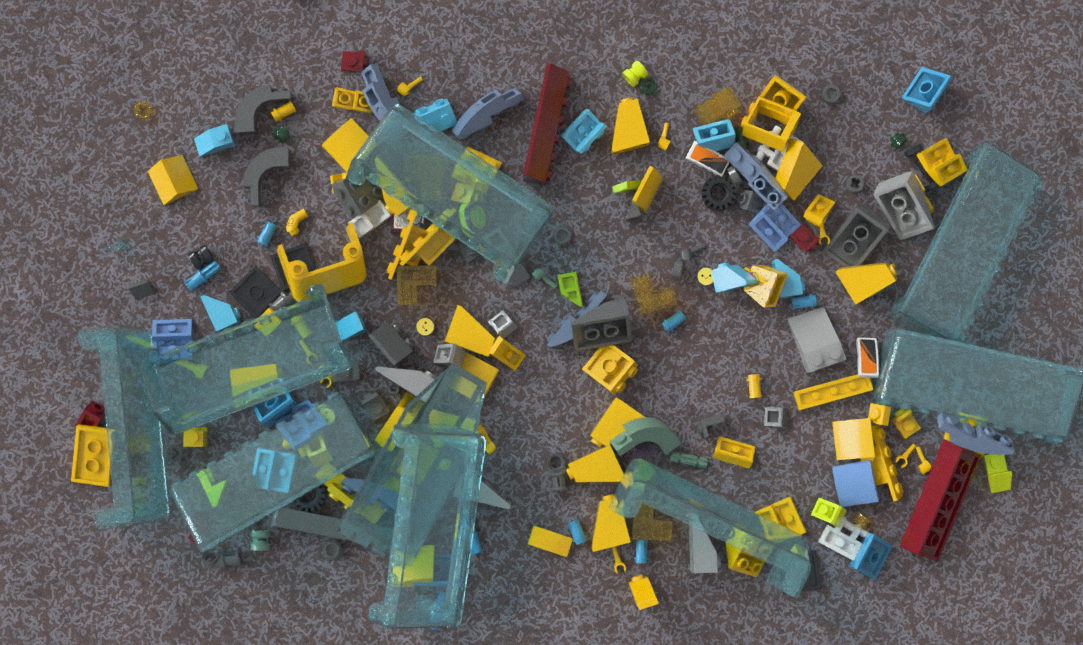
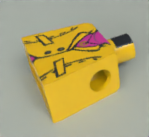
M753 265L751 269L745 267L744 270L756 278L758 283L745 286L744 291L761 306L775 307L788 273L765 265Z

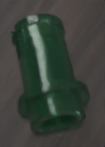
M735 127L736 142L739 141L748 150L750 143L747 137L742 136L743 127Z

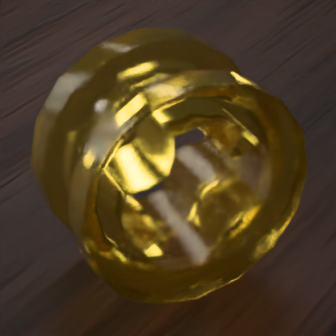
M141 101L135 105L134 113L140 119L146 120L151 117L153 109L147 102ZM142 106L144 108H146V106L148 107V109H146L147 113L145 115L142 113L141 115H139V112L141 111L140 107Z
M857 512V517L853 518L852 521L867 530V525L872 522Z

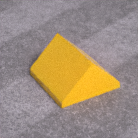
M774 75L759 96L794 111L798 109L806 98L805 95L776 75Z
M183 155L162 159L148 171L163 205L198 190V186Z

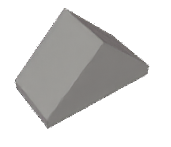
M454 343L438 345L433 363L444 366L454 365L462 369L466 350Z

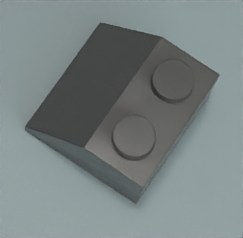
M387 322L371 333L369 337L390 362L398 367L414 353L412 350L414 345L407 338L403 340L399 335L401 330L395 323L390 325Z

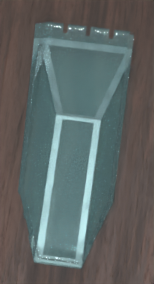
M452 363L409 402L348 504L335 531L349 539L355 533L354 542L365 548H368L371 542L373 546L370 551L383 558L389 552L388 561L402 568L410 566L476 445L480 413L487 382Z

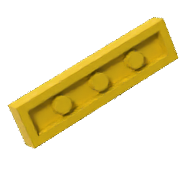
M856 374L793 393L798 410L871 391L873 386L870 378L859 377Z

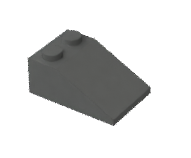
M859 201L834 234L829 245L827 244L823 249V252L844 267L859 266L889 230L890 223Z
M625 299L605 302L571 322L575 351L632 342L630 316Z

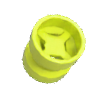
M635 61L632 64V69H626L622 72L623 77L632 87L639 84L640 78L645 79L649 75L639 61Z

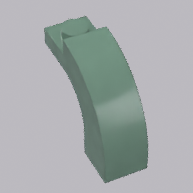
M651 417L638 418L625 423L623 427L626 431L610 441L619 456L636 445L647 441L657 443L665 455L681 445L677 436L665 422Z

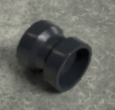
M205 244L200 246L199 250L188 253L192 264L197 270L202 268L204 264H210L214 261L210 250Z

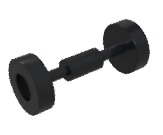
M919 144L907 150L904 154L906 158L912 155L915 156L918 168L929 182V185L924 187L925 193L939 185L932 181L916 155L918 154L917 152L924 149L922 144Z

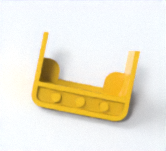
M353 222L348 223L346 228L351 243H348L343 249L345 261L308 272L306 264L300 260L288 262L283 245H278L277 253L292 296L297 302L304 303L364 282L367 276L364 256Z

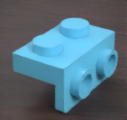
M438 99L433 102V105L420 107L412 114L423 139L455 126L457 123L447 99Z
M585 109L560 136L575 152L582 154L590 149L591 143L595 139L600 138L604 134L607 126L601 123L589 109Z

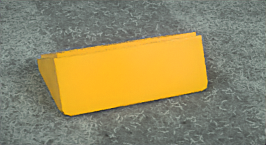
M719 436L713 458L749 469L753 463L755 446Z

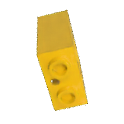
M758 96L756 102H752L749 107L748 117L744 116L740 127H743L742 136L784 152L798 126L801 113ZM758 113L787 124L781 136L752 125Z

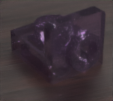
M647 441L636 445L623 455L625 460L628 461L655 454L652 442Z

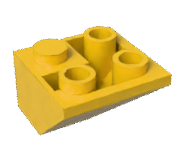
M734 525L726 540L728 568L757 577L774 543L748 529Z

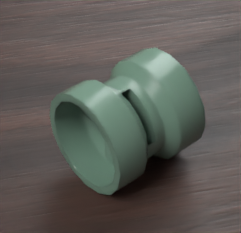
M251 530L253 542L251 543L250 550H270L268 539L271 537V531Z

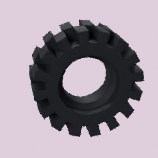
M716 175V177H711L705 182L701 190V198L705 206L707 205L711 210L723 211L732 205L736 199L737 190L730 178L727 179L726 176L720 177V175ZM720 186L725 189L726 196L723 200H715L712 197L711 191L714 187Z
M304 477L295 482L296 484L293 485L290 495H292L291 501L294 502L295 507L299 508L298 510L312 512L324 505L327 499V490L320 480L315 477ZM306 487H312L316 491V498L312 502H307L302 498V491Z

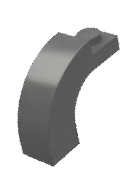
M264 85L252 90L243 98L235 114V133L238 136L256 135V120L260 110L272 103L293 102L291 91H287L286 88H280L273 92L271 85Z
M288 147L266 150L256 156L247 167L243 178V187L251 190L248 191L247 198L248 203H251L252 207H261V184L269 172L277 169H291V150Z

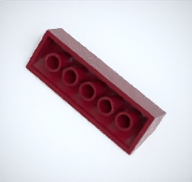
M547 63L523 172V181L546 185V180L550 181L552 170L549 169L550 162L554 163L556 151H553L554 144L559 142L560 133H557L558 125L562 126L564 119L561 110L562 107L566 108L568 96H565V91L570 89L572 78L569 77V71L551 63Z
M943 440L936 460L931 466L929 477L924 483L921 496L917 500L914 513L909 519L907 530L902 536L900 547L938 562L981 459V454L962 448L948 440Z

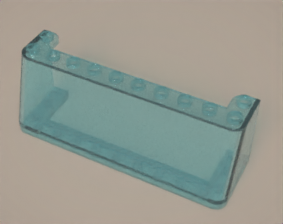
M394 104L351 160L346 178L351 183L362 185L367 178L372 184L379 186L387 194L394 196L405 206H409L418 212L420 216L427 218L437 227L448 232L453 238L460 240L470 249L481 254L486 260L495 263L492 270L494 277L505 284L509 282L538 242L554 213L553 207L548 202L399 104Z
M986 140L972 148L965 162L966 167L969 169L905 296L895 300L888 314L889 317L947 347L957 346L964 342L967 336L965 331L967 327H971L975 320L973 315L976 309L979 310L984 302L982 297L985 292L987 293L992 286L990 281L993 275L996 276L1001 268L999 263L1002 258L1004 259L1010 250L1008 246L1011 241L1015 240L1018 234L1016 230L1019 224L1021 225L1026 219L1027 215L1025 212L1034 203L1035 197L1033 196L1036 190L1039 191L1044 182L1041 180V174Z
M323 284L310 286L306 291L307 300H301L294 305L282 307L270 314H263L254 320L244 321L238 326L226 328L214 335H207L203 339L189 342L179 348L170 349L166 353L161 354L158 349L153 347H147L143 351L138 352V360L151 409L155 417L170 433L177 434L350 369L353 366V361L330 297Z
M112 327L77 331L79 345L87 350L95 349L96 354H100L114 507L97 512L95 516L96 530L164 521L170 516L171 509L166 460L162 454L164 437L156 361H153L152 333L145 329Z
M893 329L885 332L878 364L879 376L875 378L871 399L876 400V404L887 406L897 403L899 408L911 410V407H915L921 413L930 414V411L937 412V416L943 412L946 415L956 416L958 421L968 422V419L974 420L976 425L980 423L987 426L988 423L994 425V429L1006 431V428H1010L1016 434L1025 435V432L1033 433L1032 437L1044 439L1045 437L1047 442L1063 443V440H1068L1082 395L1083 369L908 330Z
M333 392L327 396V401L323 403L318 401L310 406L311 410L305 413L303 410L292 416L294 419L288 423L286 420L280 422L275 426L276 429L269 432L267 430L258 435V440L254 442L249 440L240 445L242 449L237 452L231 450L223 455L224 459L217 462V460L208 463L206 465L207 469L201 472L198 469L188 475L189 479L185 481L180 479L171 484L172 489L169 492L201 553L212 550L224 543V540L359 463L362 464L377 455L376 450L343 393Z
M447 423L394 425L392 439L396 446L405 449L384 605L373 603L369 608L368 620L387 629L457 627L462 620L486 440L480 433Z
M635 458L630 461L609 505L611 510L626 518H632L637 515L642 503L772 564L773 567L766 583L798 599L811 571L810 558L805 539L802 535L641 458Z

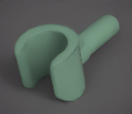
M536 269L532 272V276L537 282L543 279L552 288H556L557 285L541 269Z

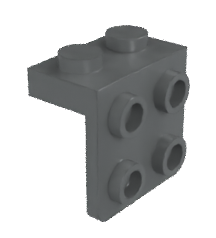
M370 164L362 166L347 178L337 180L331 184L335 196L341 202L343 210L348 214L349 218L362 215L376 205L379 200L384 199L380 181Z

